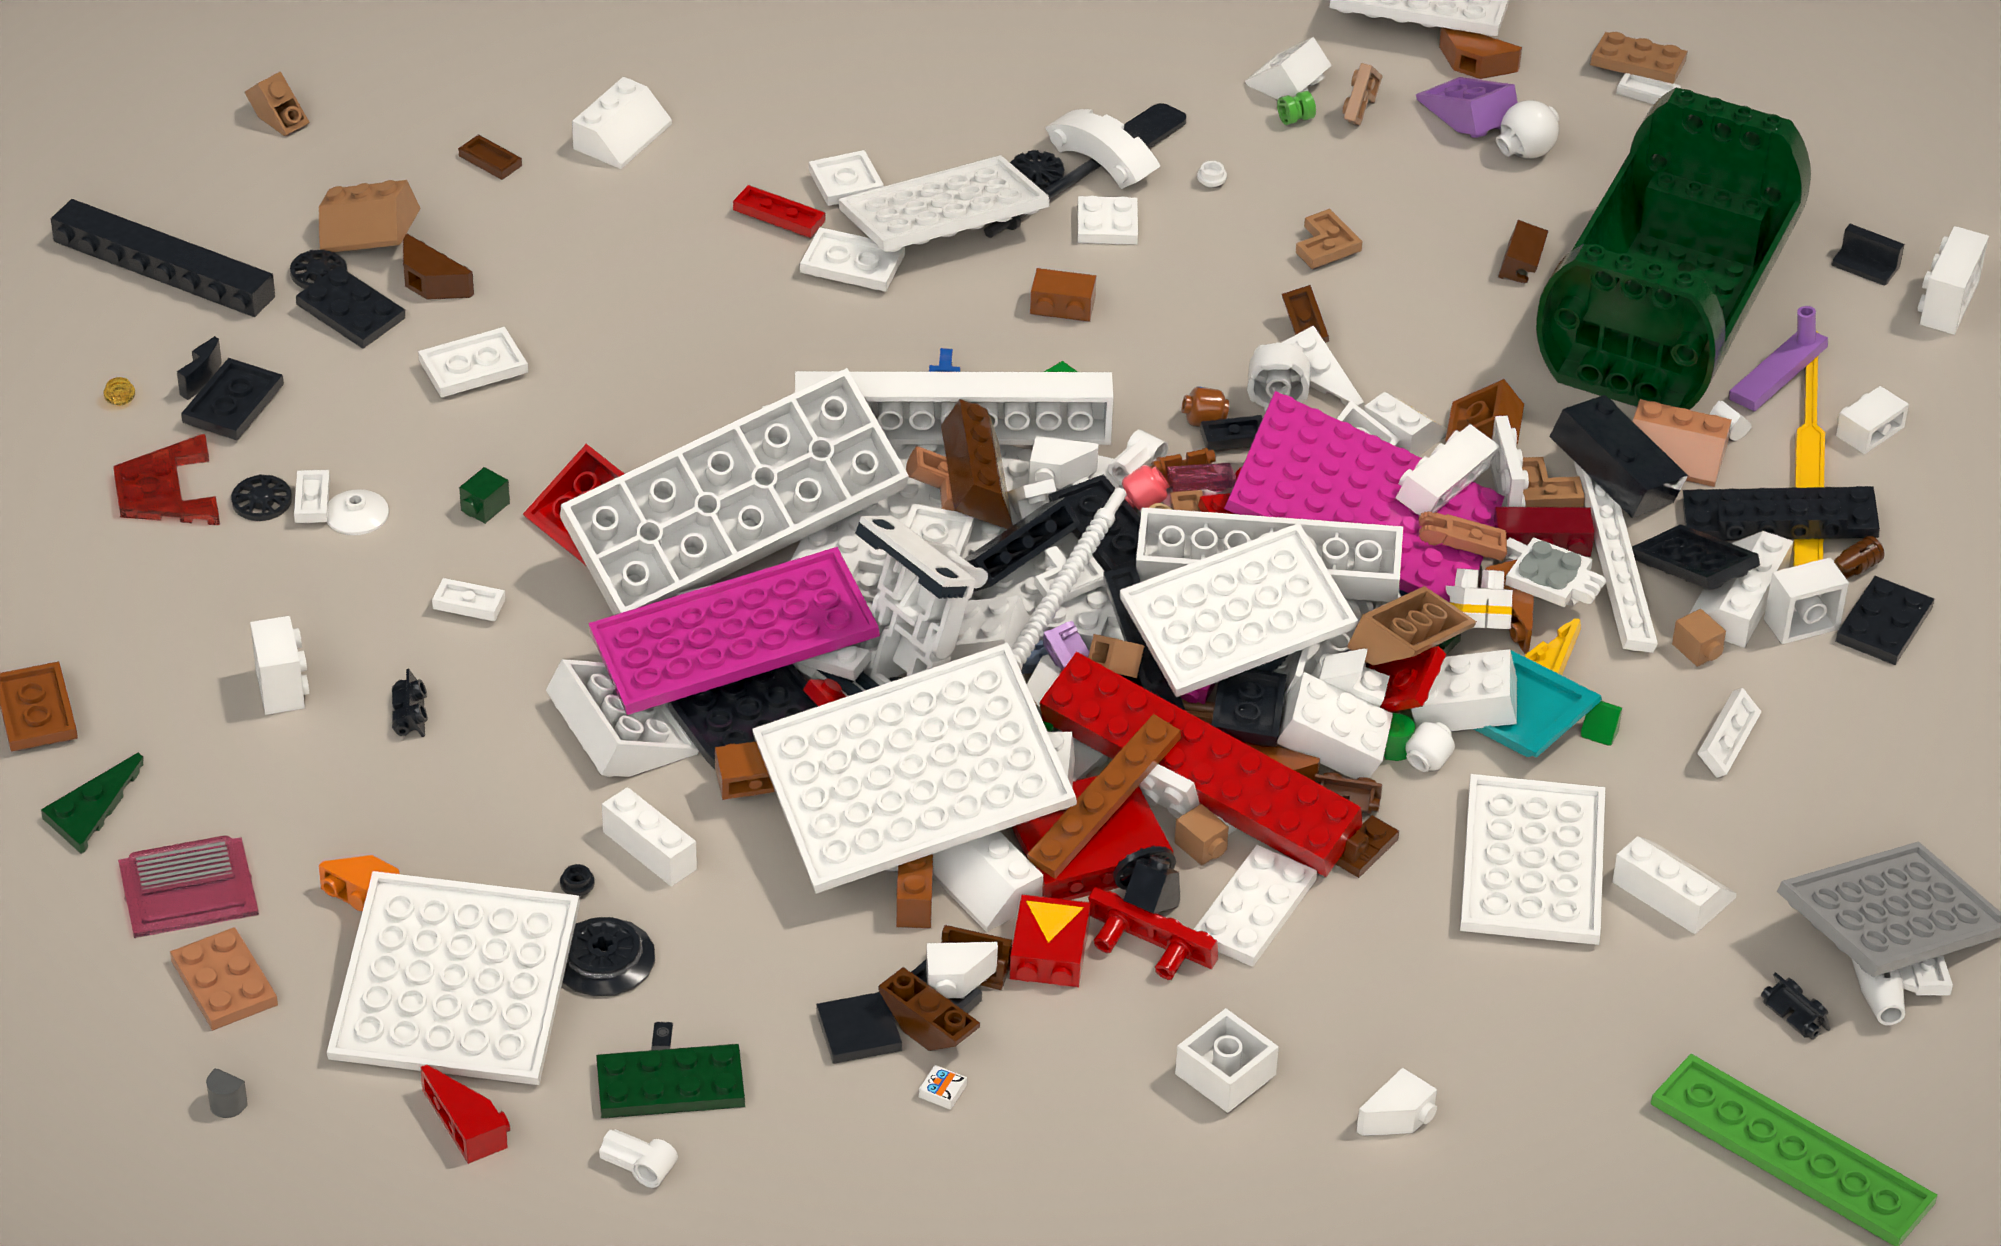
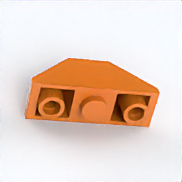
M373 855L322 861L319 864L321 889L329 896L337 897L350 904L357 911H363L373 871L400 874L398 868Z

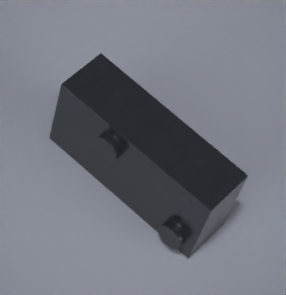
M1606 395L1564 408L1549 436L1632 518L1674 503L1688 477Z

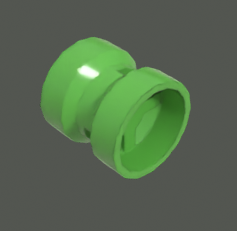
M1307 90L1298 92L1294 97L1289 95L1280 97L1277 101L1278 114L1285 125L1294 124L1298 119L1304 121L1312 119L1316 115L1314 98Z

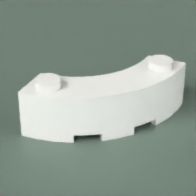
M1091 109L1073 110L1045 127L1051 142L1056 146L1059 153L1075 151L1091 157L1111 174L1121 189L1140 181L1160 167L1159 162L1146 144L1139 137L1135 139L1123 130V123L1107 114L1102 117L1093 114Z

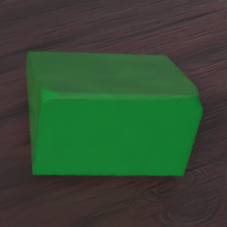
M1603 701L1599 702L1585 715L1581 737L1611 746L1619 732L1622 707Z

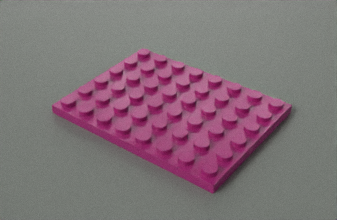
M1277 391L1274 392L1224 509L1239 515L1403 526L1399 589L1410 593L1425 586L1449 603L1450 595L1446 592V585L1455 586L1457 568L1479 570L1483 560V556L1454 549L1443 545V543L1434 546L1428 544V542H1422L1419 537L1421 526H1419V515L1396 499L1401 489V486L1398 484L1401 477L1408 469L1415 470V467L1422 458L1404 448H1399L1383 441L1378 436L1359 430L1347 422L1335 419L1319 409L1311 408L1298 402L1288 395H1283ZM1471 482L1436 513L1449 514L1494 527L1495 507L1502 506L1505 496L1491 488Z

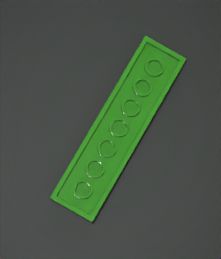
M1690 1054L1652 1095V1106L1893 1246H1900L1936 1203V1193L1693 1054Z

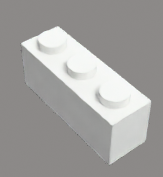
M625 788L602 803L603 832L672 887L697 870L696 841L630 788Z

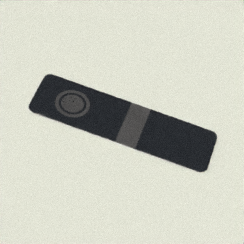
M672 1022L654 1023L651 1050L670 1049L673 1029Z

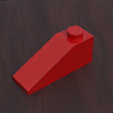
M427 1064L420 1067L422 1091L468 1164L508 1148L507 1132L510 1131L509 1121L503 1111H497L490 1099Z

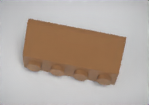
M1423 586L1363 614L1347 648L1351 651L1367 649L1365 663L1372 665L1382 664L1418 655L1473 628L1477 621Z

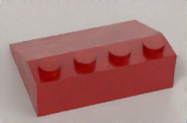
M586 443L527 508L523 515L587 567L560 518L561 504L625 473Z

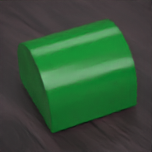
M1393 713L1384 752L1385 760L1402 761L1407 759L1406 743L1415 732V723L1406 715Z

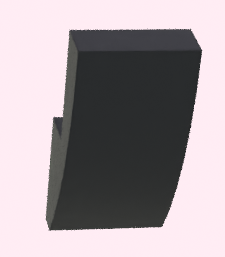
M216 336L192 350L193 361L177 371L179 394L186 400L198 394L220 368L222 363L219 338Z

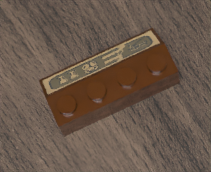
M959 399L941 424L954 511L1008 529L1013 526L999 440L988 410L981 405Z

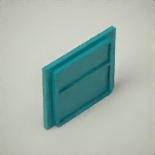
M1511 650L1517 676V724L1494 727L1490 725L1473 730L1525 757L1534 756L1537 758L1601 702L1602 696Z

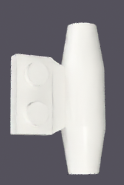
M1943 955L1875 977L1864 972L1860 965L1852 959L1862 994L1878 1021L1883 1025L1897 1024L1905 1017L1903 989L1915 992L1916 995L1951 994L1953 984Z

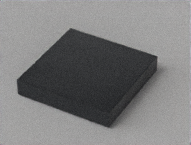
M880 992L816 1004V1013L833 1064L902 1051V1041L893 1014Z

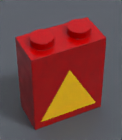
M1021 895L1010 955V979L1079 987L1089 930L1090 902Z

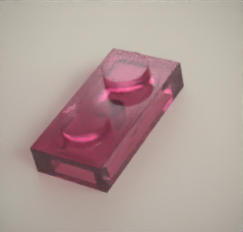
M1230 463L1167 467V480L1173 492L1206 489L1220 492L1226 488H1233L1236 482V475Z

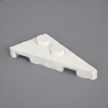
M1314 326L1282 342L1298 344L1303 348L1310 364V386L1324 394L1327 392L1340 398L1341 403L1345 405L1352 401L1362 410L1364 409V401Z

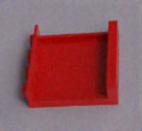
M1097 776L1073 781L1072 789L1076 795V800ZM1139 786L1056 879L1037 868L1043 874L1042 897L1073 900L1089 896L1095 887L1103 891L1117 889L1119 887L1113 878V871L1118 862L1126 858L1128 854L1130 855L1141 848L1144 849L1151 846H1165L1174 853ZM1059 810L1012 826L1026 857L1067 810Z

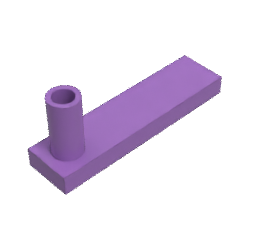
M1802 306L1797 310V332L1729 390V399L1755 412L1828 347V337L1816 332L1815 308Z

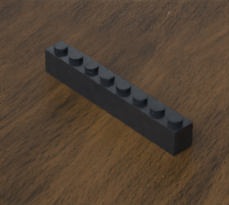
M75 199L69 200L50 218L53 240L56 243L249 316L256 317L275 298L273 273Z

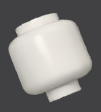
M1432 722L1421 723L1406 743V757L1409 763L1422 772L1439 770L1455 748L1454 740L1451 737V730L1440 722L1435 724Z

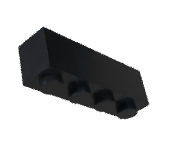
M1066 497L1042 505L964 558L975 568H982L988 573L986 583L980 588H974L973 592L992 587L1081 526Z

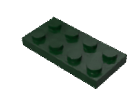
M739 1044L596 1055L601 1118L745 1107Z

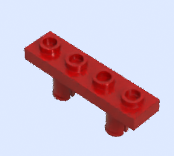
M1095 887L1089 895L1090 917L1105 923L1094 938V945L1100 951L1111 953L1124 932L1165 949V952L1155 965V972L1166 980L1173 979L1185 958L1211 970L1218 961L1217 940L1207 932L1193 930L1182 925L1181 922L1174 918H1166L1123 901L1118 894L1112 891L1106 892Z

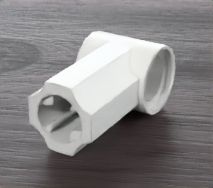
M1138 429L1130 437L1127 448L1109 464V473L1116 483L1122 485V480L1143 465L1152 466V461H1156L1157 457H1166L1169 448L1168 443Z
M616 1129L607 1132L599 1150L601 1159L631 1171L637 1181L650 1188L658 1187L678 1160L676 1150L664 1140L653 1139L650 1143H647Z

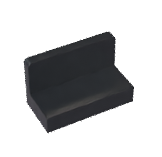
M1850 223L1845 229L1842 248L1833 258L1832 266L1885 286L1900 268L1905 244Z

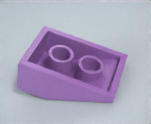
M1458 77L1416 94V98L1420 103L1455 131L1470 134L1472 138L1483 137L1491 129H1500L1502 119L1507 110L1518 103L1515 84Z

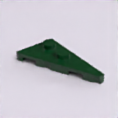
M139 752L42 808V819L80 854L84 853L88 849L87 841L95 830H101L105 819L112 814L124 797L123 789L129 781L134 782L139 775L140 768L144 765L143 756Z

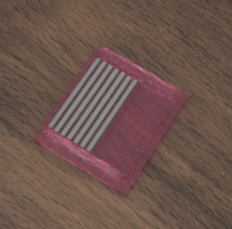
M224 835L132 852L129 858L118 860L125 892L124 900L127 902L134 938L259 915L251 880L252 874L249 872L242 837L232 839L230 836Z

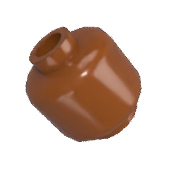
M1197 386L1191 391L1190 395L1184 396L1181 412L1186 414L1187 422L1191 426L1200 427L1202 421L1227 419L1229 400L1225 399L1224 393L1218 389Z

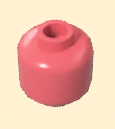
M1143 465L1122 480V486L1127 493L1125 500L1132 508L1136 507L1139 511L1142 510V507L1149 508V506L1155 503L1163 502L1167 498L1166 489L1170 487L1156 466L1151 468L1148 465Z

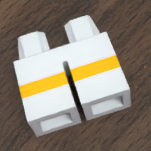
M1457 568L1455 586L1446 585V592L1450 595V604L1477 621L1473 628L1511 629L1513 590L1504 589V571L1483 570L1481 587H1477L1479 570Z

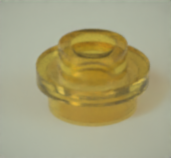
M124 377L112 378L106 383L103 392L104 398L110 404L125 405L134 399L135 388Z

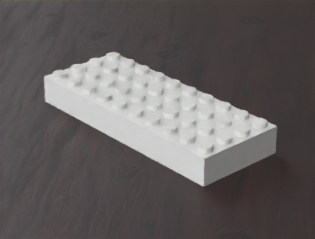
M846 368L561 504L560 518L613 615L675 597L678 592L701 588L904 490L909 475L849 370Z

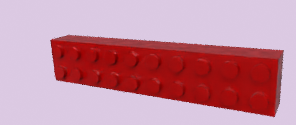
M1077 651L1039 702L1043 721L1053 724V727L1062 732H1072L1073 738L1111 759L1122 750L1153 714L1181 731V739L1158 763L1159 765L1194 782L1199 803L1213 814L1222 818L1226 823L1289 858L1317 870V873L1324 877L1328 876L1344 853L1347 840L1362 827V812L1359 805Z

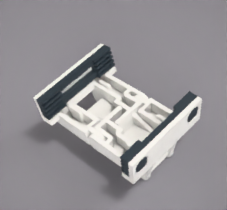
M861 516L855 534L875 550L881 549L888 553L877 586L880 591L874 597L870 610L879 626L880 636L861 643L860 648L870 651L871 660L855 681L820 670H816L815 676L819 679L834 680L841 686V691L848 697L891 682L889 680L890 677H897L906 672L907 676L949 663L951 661L950 655L956 646L968 599L972 597L974 588H980L986 583L988 573L982 568H975L958 555L956 548L952 545L924 540L893 516Z

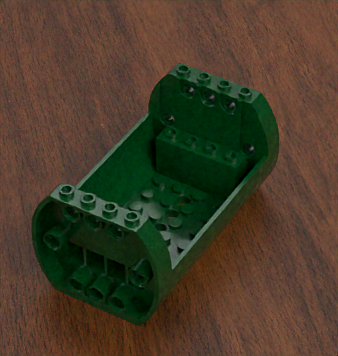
M1677 87L1656 101L1638 128L1631 144L1630 153L1574 248L1560 261L1541 294L1536 317L1537 341L1543 360L1558 383L1599 396L1606 395L1609 399L1635 407L1638 406L1640 399L1690 410L1700 401L1797 224L1807 202L1811 181L1810 160L1805 143L1791 120L1776 114H1768L1751 109L1748 106H1740L1716 97L1705 96Z

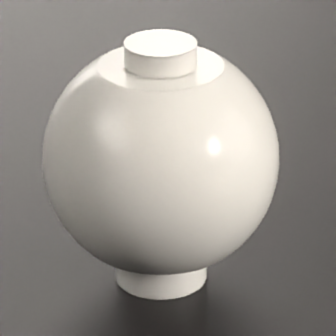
M1535 100L1521 101L1509 108L1501 122V135L1496 137V142L1501 152L1507 157L1515 154L1526 159L1538 158L1549 152L1555 145L1559 134V116L1556 110Z

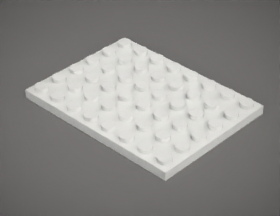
M1008 643L752 729L815 894L1077 805L1076 795Z

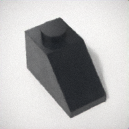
M1151 856L1150 859L1136 862L1123 901L1153 914L1178 907L1180 903L1179 871L1169 868L1170 863L1158 857Z

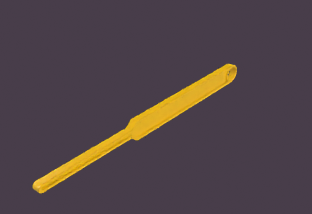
M1818 356L1805 367L1804 425L1797 428L1795 438L1794 487L1798 488L1824 487L1825 431L1817 425ZM1793 539V567L1823 559V539Z

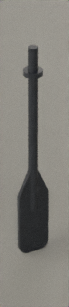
M1158 103L1126 122L1123 130L1134 139L1139 137L1150 148L1186 124V114L1168 104ZM1091 158L1042 191L1048 195L1050 200L1102 165ZM1027 214L1014 216L1006 222L995 221L984 228V233L988 238H992L1006 228L1015 230L1021 225V218Z

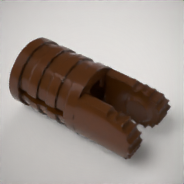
M1867 536L1843 550L1842 554L1835 558L1834 563L1844 577L1849 579L1881 562L1884 559L1885 553L1883 546L1875 537Z

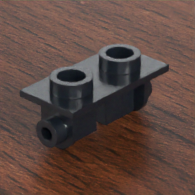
M406 669V680H398L392 686V707L395 709L392 711V728L399 736H406L409 732L417 730L421 737H424L425 722L428 720L424 707V698H427V690L421 679L417 680L410 669Z
M1775 972L1773 976L1776 985L1773 988L1767 986L1762 991L1763 1003L1781 1018L1790 1010H1793L1794 1012L1786 1021L1804 1038L1810 1037L1815 1039L1821 1032L1820 1026H1823L1827 1031L1831 1030L1826 1016L1828 1015L1827 1009L1818 1000L1813 998L1810 1001L1802 995L1803 990L1791 978L1784 980Z

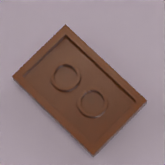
M59 661L0 673V709L11 752L78 738Z

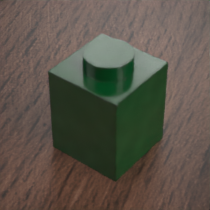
M483 467L459 487L461 511L485 524L510 504L509 480L486 467Z

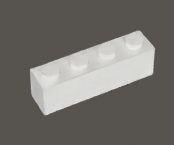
M1471 424L1461 432L1456 430L1449 437L1445 445L1440 443L1429 458L1424 456L1415 467V470L1408 469L1403 474L1398 483L1401 489L1396 499L1418 515H1421L1424 511L1437 512L1489 468L1500 445Z

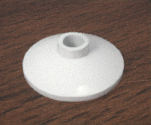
M359 489L345 491L334 496L329 501L327 524L333 530L345 535L368 534L379 529L386 522L389 515L388 504L382 496L372 491Z

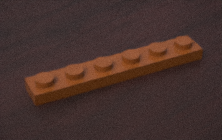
M1153 714L1077 798V805L1069 807L1027 854L1028 860L1034 866L1056 879L1181 739V731Z

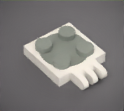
M1533 537L1508 572L1505 585L1565 607L1571 598L1591 604L1606 583V579L1602 575L1590 571L1592 559Z

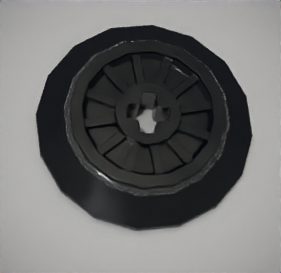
M595 917L576 923L562 983L575 992L591 996H614L632 990L649 976L655 964L654 944L644 930L632 922L618 918Z

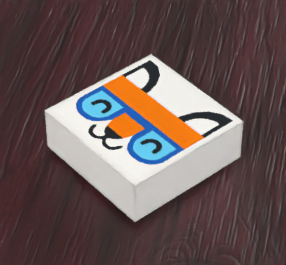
M935 1065L919 1088V1098L951 1110L967 1086V1077Z

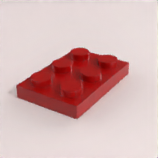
M1436 646L1405 659L1377 665L1366 663L1367 668L1389 676L1385 697L1380 708L1388 712L1423 707L1429 697L1430 689L1441 671V665L1446 657V653L1439 646Z

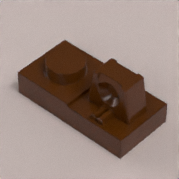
M1311 285L1283 293L1282 299L1294 334L1297 335L1314 326L1325 343L1330 342Z
M1371 815L1362 824L1360 830H1357L1347 840L1344 853L1335 865L1360 878L1398 841L1399 830Z

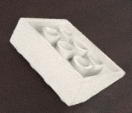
M561 660L546 692L601 775L607 777H631L698 754L699 750L672 715L668 703L627 715L603 662Z

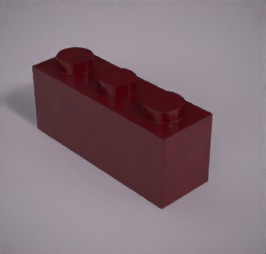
M1495 507L1494 527L1505 530L1507 540L1512 538L1528 546L1534 537L1581 556L1591 557L1595 534L1591 507Z

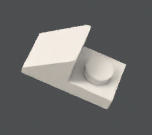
M1049 479L1024 485L1007 491L1011 505L1019 519L1022 520L1042 505L1049 503L1048 494L1055 492L1056 488L1054 480Z
M1367 649L1325 656L1319 675L1320 680L1373 705L1381 706L1385 697L1389 676L1364 666Z

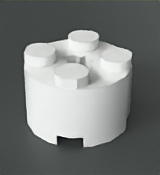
M1278 342L1259 345L1254 350V355L1251 357L1249 364L1247 391L1250 400L1264 407L1265 412L1275 391L1288 395L1301 403L1303 400H1307L1310 386V364L1303 348L1298 344Z

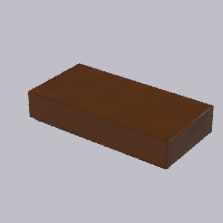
M479 134L458 148L459 157L501 180L522 167L521 157Z

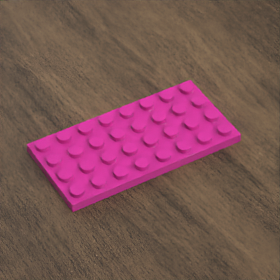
M838 547L588 623L590 634L627 715L880 636L879 626Z

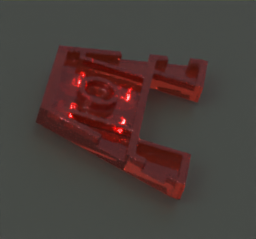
M200 434L114 465L120 517L161 521L162 516L180 518L181 523H192L193 519L207 520L208 525H220L216 496L183 501L179 485L177 466L209 462L206 435Z

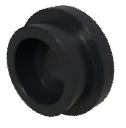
M581 864L568 866L560 877V887L563 892L569 895H586L595 885L594 875L588 867Z

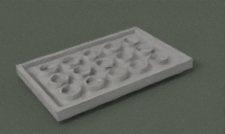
M1919 841L1781 881L1777 890L1792 908L1805 916L1817 930L1824 933L1836 944L1839 950L1845 952L1860 965L1864 972L1872 977L2001 937V912Z

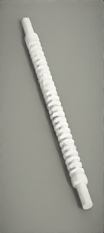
M1115 488L1104 508L1097 510L1094 519L1091 520L1090 525L1086 528V532L1079 539L1078 545L1074 547V551L1066 559V564L1058 572V577L1050 585V590L1046 592L1045 597L1038 604L1037 610L1029 618V623L1021 631V636L1013 644L1011 650L1020 670H1022L1027 658L1030 657L1031 651L1035 649V645L1039 643V638L1043 636V631L1047 630V625L1052 621L1051 618L1055 617L1056 612L1060 609V605L1063 604L1064 599L1068 596V592L1076 584V579L1084 571V566L1092 558V553L1096 552V547L1104 539V534L1108 532V528L1114 523V514L1127 495L1123 488Z

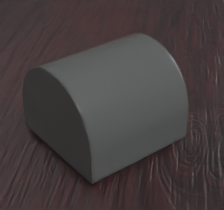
M214 1068L206 1080L210 1110L214 1115L221 1118L235 1117L248 1106L245 1081Z

